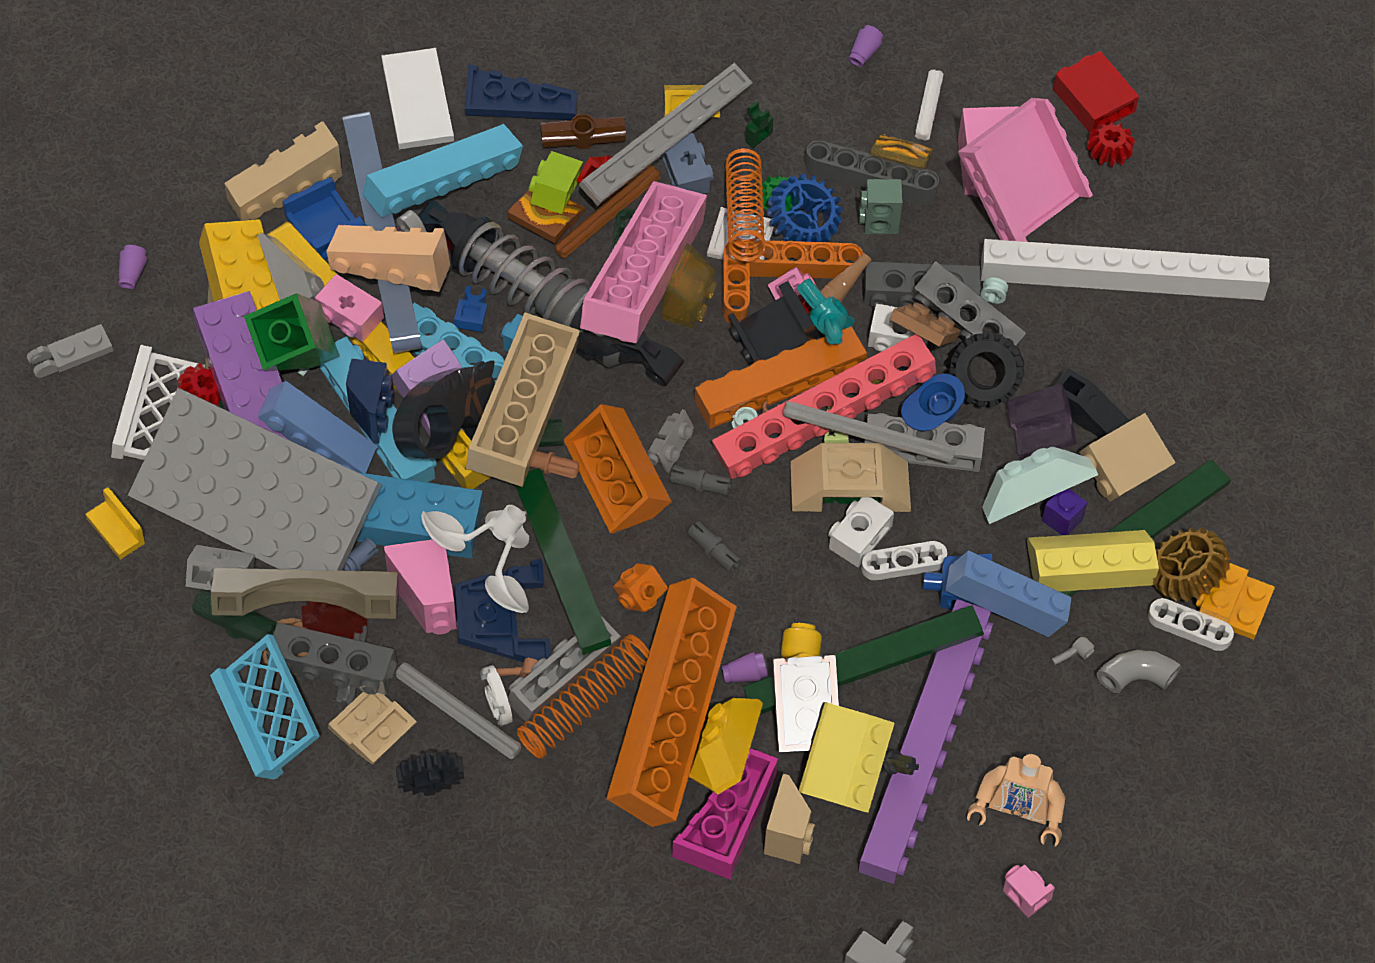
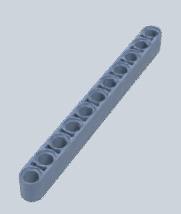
M370 111L342 116L366 226H372L375 231H382L385 227H395L393 214L381 217L362 195L367 175L382 170ZM377 279L393 354L422 348L409 286Z

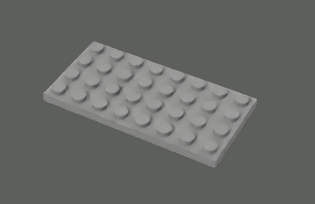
M178 388L128 496L245 553L255 554V558L278 569L342 571L382 484Z

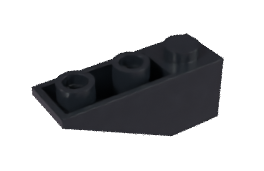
M1069 368L1052 388L1049 407L1100 438L1130 422L1094 383Z

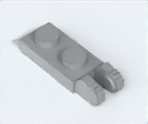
M102 324L49 344L47 345L48 347L40 346L28 353L27 359L32 364L46 360L43 363L37 364L33 371L36 377L42 378L113 352V347Z

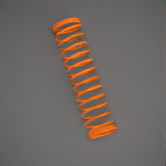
M741 148L731 152L726 158L725 164L728 250L735 259L750 262L761 257L765 251L762 166L760 156L755 151ZM741 152L750 153L756 157L739 156L729 162L732 156ZM740 158H750L758 164L757 166L750 162H741L729 168L734 161ZM748 164L756 168L755 171L740 169L732 172L735 167ZM741 171H750V172H753V173L748 174V175H738V174H736V173H739V172H741ZM736 180L745 181L739 184L734 183ZM755 180L756 182H755V183H751V182H746V181ZM753 186L756 187L755 190H752V189H741V190H738V191L735 190L736 187H739V188H749V187H753ZM737 193H738V194H744V195H748V194H752V193H756V194H757V195L754 196V197H753V196H741V197H736V196H735ZM754 199H755V200L757 201L756 203H751V202H743V203H740V204L735 203L737 200H739V201H751V200H754ZM754 206L757 207L756 210H752V209H743V210H740V211L736 210L737 207H741V208H750V207H754ZM738 213H739V214H744V215L753 214V213H756V214H757V216H755V217H753V216L736 217V215H737ZM738 220H740V221H752V220H757V221H758V222L755 223V224H754V223H742V224H737V223H736ZM755 226H756V227L758 228V229L755 230V231H754V230H742V231L736 230L738 227H740V228H751V227H755ZM753 235L755 238L747 240L741 239L739 236ZM734 239L744 242L755 241L757 239H759L760 241L759 243L753 246H741L734 241ZM732 243L746 249L757 247L761 243L762 246L756 252L742 253L736 250ZM732 249H733L736 253L741 254V255H747V256L754 255V254H757V255H755V256H753V257H750V258H743V257L737 256V255L732 251Z
M626 635L624 639L620 640V647H612L611 654H604L602 661L594 663V669L588 668L585 676H578L577 684L570 683L568 691H561L559 693V699L553 698L551 699L550 706L542 707V714L535 713L533 715V722L526 721L524 726L517 728V735L526 749L537 758L543 759L547 756V751L542 741L532 730L526 727L528 723L534 725L540 737L549 747L556 748L553 738L541 726L536 724V716L544 719L547 727L555 737L561 741L565 740L564 734L559 727L545 716L544 709L546 708L552 710L556 720L567 732L573 733L574 730L570 722L559 711L554 709V701L561 703L562 708L575 724L582 725V720L576 711L566 702L562 701L561 696L563 693L569 695L571 701L583 716L591 718V713L586 705L571 693V686L578 687L580 694L591 708L596 711L600 710L596 699L580 686L579 679H585L598 699L608 703V697L593 680L588 678L587 674L589 671L595 672L599 682L607 692L613 696L617 695V690L611 681L601 672L597 671L596 665L598 663L604 665L606 672L615 684L621 688H626V684L620 674L605 663V657H612L616 667L624 677L634 681L632 671L622 660L614 656L613 652L615 649H620L623 657L632 669L642 674L643 668L641 665L646 666L647 661L643 660L636 653L631 644L637 647L648 660L650 651L646 645L636 636ZM623 642L625 644L626 649L622 647ZM626 654H628L635 661V663L640 668V671L632 665V663L627 658ZM617 661L626 668L632 678L624 673ZM609 669L617 675L623 685L616 681ZM600 676L608 682L614 693L607 688ZM591 683L602 693L606 700L599 696ZM582 691L593 700L597 708L589 702ZM575 700L583 706L588 715L580 709ZM566 707L577 717L579 722L570 715ZM557 714L567 723L570 730L561 722ZM549 723H551L556 728V730L560 733L561 737L558 734H556V732L552 729ZM540 730L549 738L552 744L545 739ZM523 732H525V734H526L528 740L530 741V743L527 741V739H526V737L524 736Z

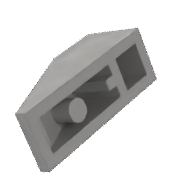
M264 233L257 235L280 300L297 293L315 301L317 294L325 287L321 278L277 238Z

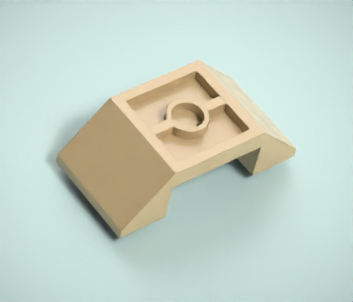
M821 443L790 462L792 511L822 512L823 497H880V504L893 512H911L908 461L881 443Z

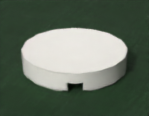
M493 665L482 668L480 671L481 680L487 679L488 686L485 687L484 692L494 718L498 720V725L500 726L512 723L509 701L496 668Z

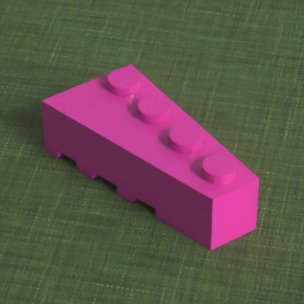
M750 748L741 781L718 795L714 792L710 795L708 802L700 812L694 815L683 833L679 834L673 841L672 857L730 880L777 775L778 758Z

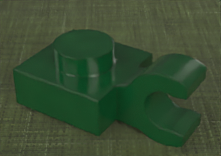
M757 101L747 108V113L751 120L746 126L745 143L751 148H755L773 133L774 118L767 109L761 112Z

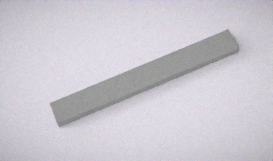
M734 62L583 179L579 186L597 206L747 90L753 82Z

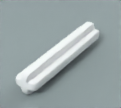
M933 69L928 73L915 137L918 140L927 141L930 139L943 80L942 71Z

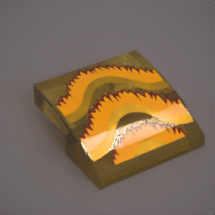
M880 134L875 140L870 154L927 169L929 159H932L935 148Z

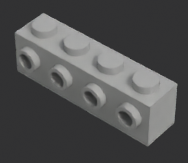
M603 617V622L611 639V646L583 655L575 636L569 641L564 639L553 650L554 654L547 660L545 658L540 659L531 668L532 672L525 678L521 676L508 688L510 690L508 696L509 705L525 722L531 721L535 713L539 714L543 706H548L551 699L558 698L561 691H566L570 683L574 684L578 676L585 675L588 668L592 669L596 661H601L603 655L609 654L612 647L617 645L621 636Z

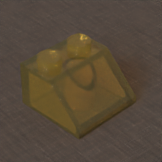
M687 243L666 287L661 319L694 329L697 320L703 321L708 305H705L706 299L713 298L718 283L714 282L716 270L692 245Z

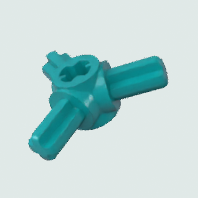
M811 279L804 280L798 285L797 290L813 309L810 312L811 321L821 333L826 335L829 344H841L843 341L842 330L851 327L855 322L854 318L848 315L847 310L837 298L833 296L826 298Z

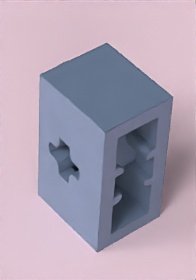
M690 133L662 155L661 158L672 186L701 194L710 192V181L714 180L712 168L704 162L705 152L702 143H697L694 133Z

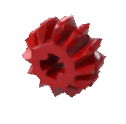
M1109 120L1107 125L1099 122L1096 129L1090 131L1088 137L1087 151L1091 152V160L1099 159L1100 166L1105 162H1108L1111 168L1115 165V162L1122 166L1125 160L1130 159L1132 156V148H1134L1135 144L1130 128L1122 129V122L1118 125H1113L1111 120Z
M200 362L195 368L192 366L187 367L184 373L179 376L177 380L178 388L216 406H219V403L222 402L210 366L205 369Z

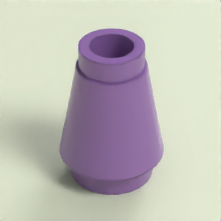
M870 25L860 29L848 60L852 64L862 67L883 44V34L877 28Z
M125 245L124 250L120 251L118 281L120 287L135 288L148 260L146 256L147 251L144 248L136 245Z
M751 652L722 665L726 683L760 681L762 677L768 676L763 653L755 654V652Z

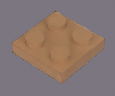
M915 302L914 304L895 308L891 314L890 320L939 347L956 341L961 330L954 327L955 323L952 320L943 316H939V318L929 313L930 309L920 303Z

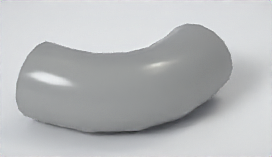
M1136 649L1116 655L1104 664L1096 674L1099 682L1114 693H1120L1126 685L1136 680L1150 681L1165 690L1175 679L1182 665L1156 651Z

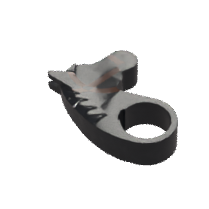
M489 360L486 363L479 361L473 367L445 370L424 379L412 388L401 401L393 419V439L399 452L410 460L442 458L451 450L461 428H463L465 434L472 441L495 386V381L492 377L495 361ZM422 412L427 413L430 424V439L426 448L423 446L418 433V422Z

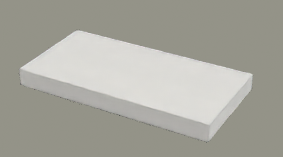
M436 48L383 55L382 64L399 149L454 141Z

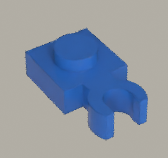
M471 286L466 287L464 300L459 299L454 318V325L457 328L482 332L487 313V304L485 303L486 289L482 288L480 295H472Z

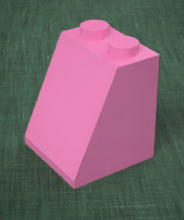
M1018 106L963 108L958 136L959 150L1012 113ZM960 157L964 195L979 197Z
M433 539L384 546L387 572H398V594L425 632L445 634L452 629H456L455 605L446 549L437 544Z

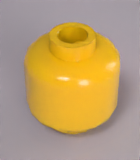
M792 623L791 628H787L783 632L781 656L787 659L795 657L802 652L813 656H820L822 635L815 630L816 627L814 625Z

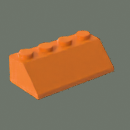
M600 404L563 439L573 460L579 463V472L611 534L654 518L672 502L624 408Z

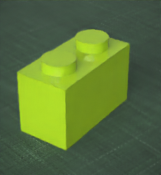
M551 151L546 161L541 160L537 176L534 175L529 186V191L533 192L530 204L563 214L578 184L576 180L581 173L583 161Z

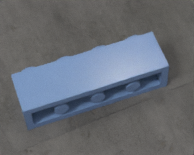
M287 381L270 388L257 416L270 429L278 431L290 441L356 472L366 473L377 448L376 444Z
M969 550L950 565L946 591L1047 637H1050L1068 623L1071 604L1070 596Z

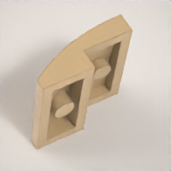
M362 692L328 724V729L358 755L374 764L417 721L396 701L392 703L384 694L377 693L371 695Z

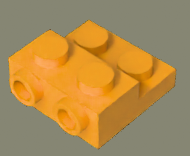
M1230 563V569L1226 571L1227 579L1219 580L1220 588L1213 587L1210 589V595L1207 593L1202 594L1200 600L1197 599L1195 606L1200 607L1199 612L1230 624L1235 633L1254 640L1275 587L1248 577L1249 570Z

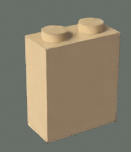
M1146 413L1093 442L1079 452L1081 456L1091 459L1098 473L1094 477L1097 481V488L1101 495L1107 497L1110 502L1175 464L1174 459Z

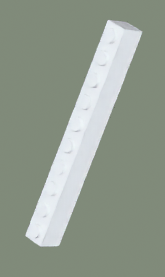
M984 239L981 256V281L995 277L1008 283L1254 300L1265 299L1270 283L1268 258Z

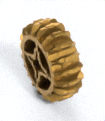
M1191 527L1188 532H1183L1180 529L1179 534L1174 537L1169 534V540L1167 542H1160L1161 549L1156 550L1159 570L1157 576L1153 578V583L1156 589L1167 599L1172 598L1176 602L1183 599L1187 603L1192 597L1200 600L1202 594L1207 593L1210 595V589L1213 587L1220 588L1219 580L1227 579L1226 571L1230 569V555L1223 540L1213 531L1208 532L1203 527L1198 531Z

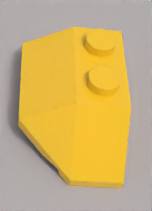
M732 698L724 704L719 703L709 711L708 720L702 732L689 774L693 781L710 789L717 795L741 781L763 705L759 699Z

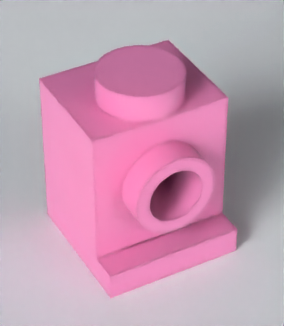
M1025 864L1022 867L1019 865L1014 866L1005 875L1006 880L1003 892L1028 918L1052 899L1054 886L1050 883L1045 887L1042 877L1036 871H1030Z

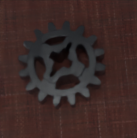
M427 751L425 754H419L417 758L409 757L408 762H401L400 768H396L398 788H403L405 793L412 791L413 795L424 792V796L435 795L436 792H441L442 789L450 790L452 789V784H460V779L465 777L462 758L458 759L456 754L449 756L448 752L437 755L436 751Z

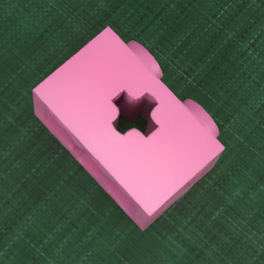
M337 274L315 297V301L321 303L328 323L332 322L340 327L344 334L349 337L354 336L362 342L384 319L381 301Z

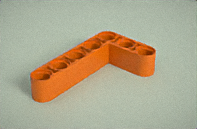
M760 240L750 242L734 241L741 246H753L759 243ZM765 240V251L762 256L769 260L758 258L754 261L743 262L731 258L728 250L729 243H727L724 248L722 263L723 318L729 324H733L728 315L734 313L739 322L748 316L750 277H781L797 267L804 275L809 273L812 278L834 279L853 264L844 260L855 262L863 254V251L858 245L852 243ZM733 243L732 245L742 253H753L760 249L762 243L750 249L740 248ZM732 249V251H733L737 256H740V257H743V258H750V257H753V256L757 255V254L750 255V256L741 255V254L736 253V252ZM788 258H794L797 261H790ZM816 259H823L826 262H819ZM731 281H739L740 284H733ZM731 306H739L741 308L733 309Z

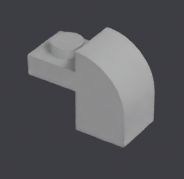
M902 921L886 944L863 931L847 952L845 963H905L906 958L904 957L914 943L911 940L913 927Z

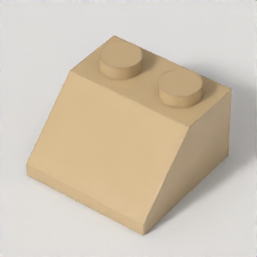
M786 774L782 776L766 828L764 854L800 864L802 855H809L815 824L810 823L811 810L791 777Z

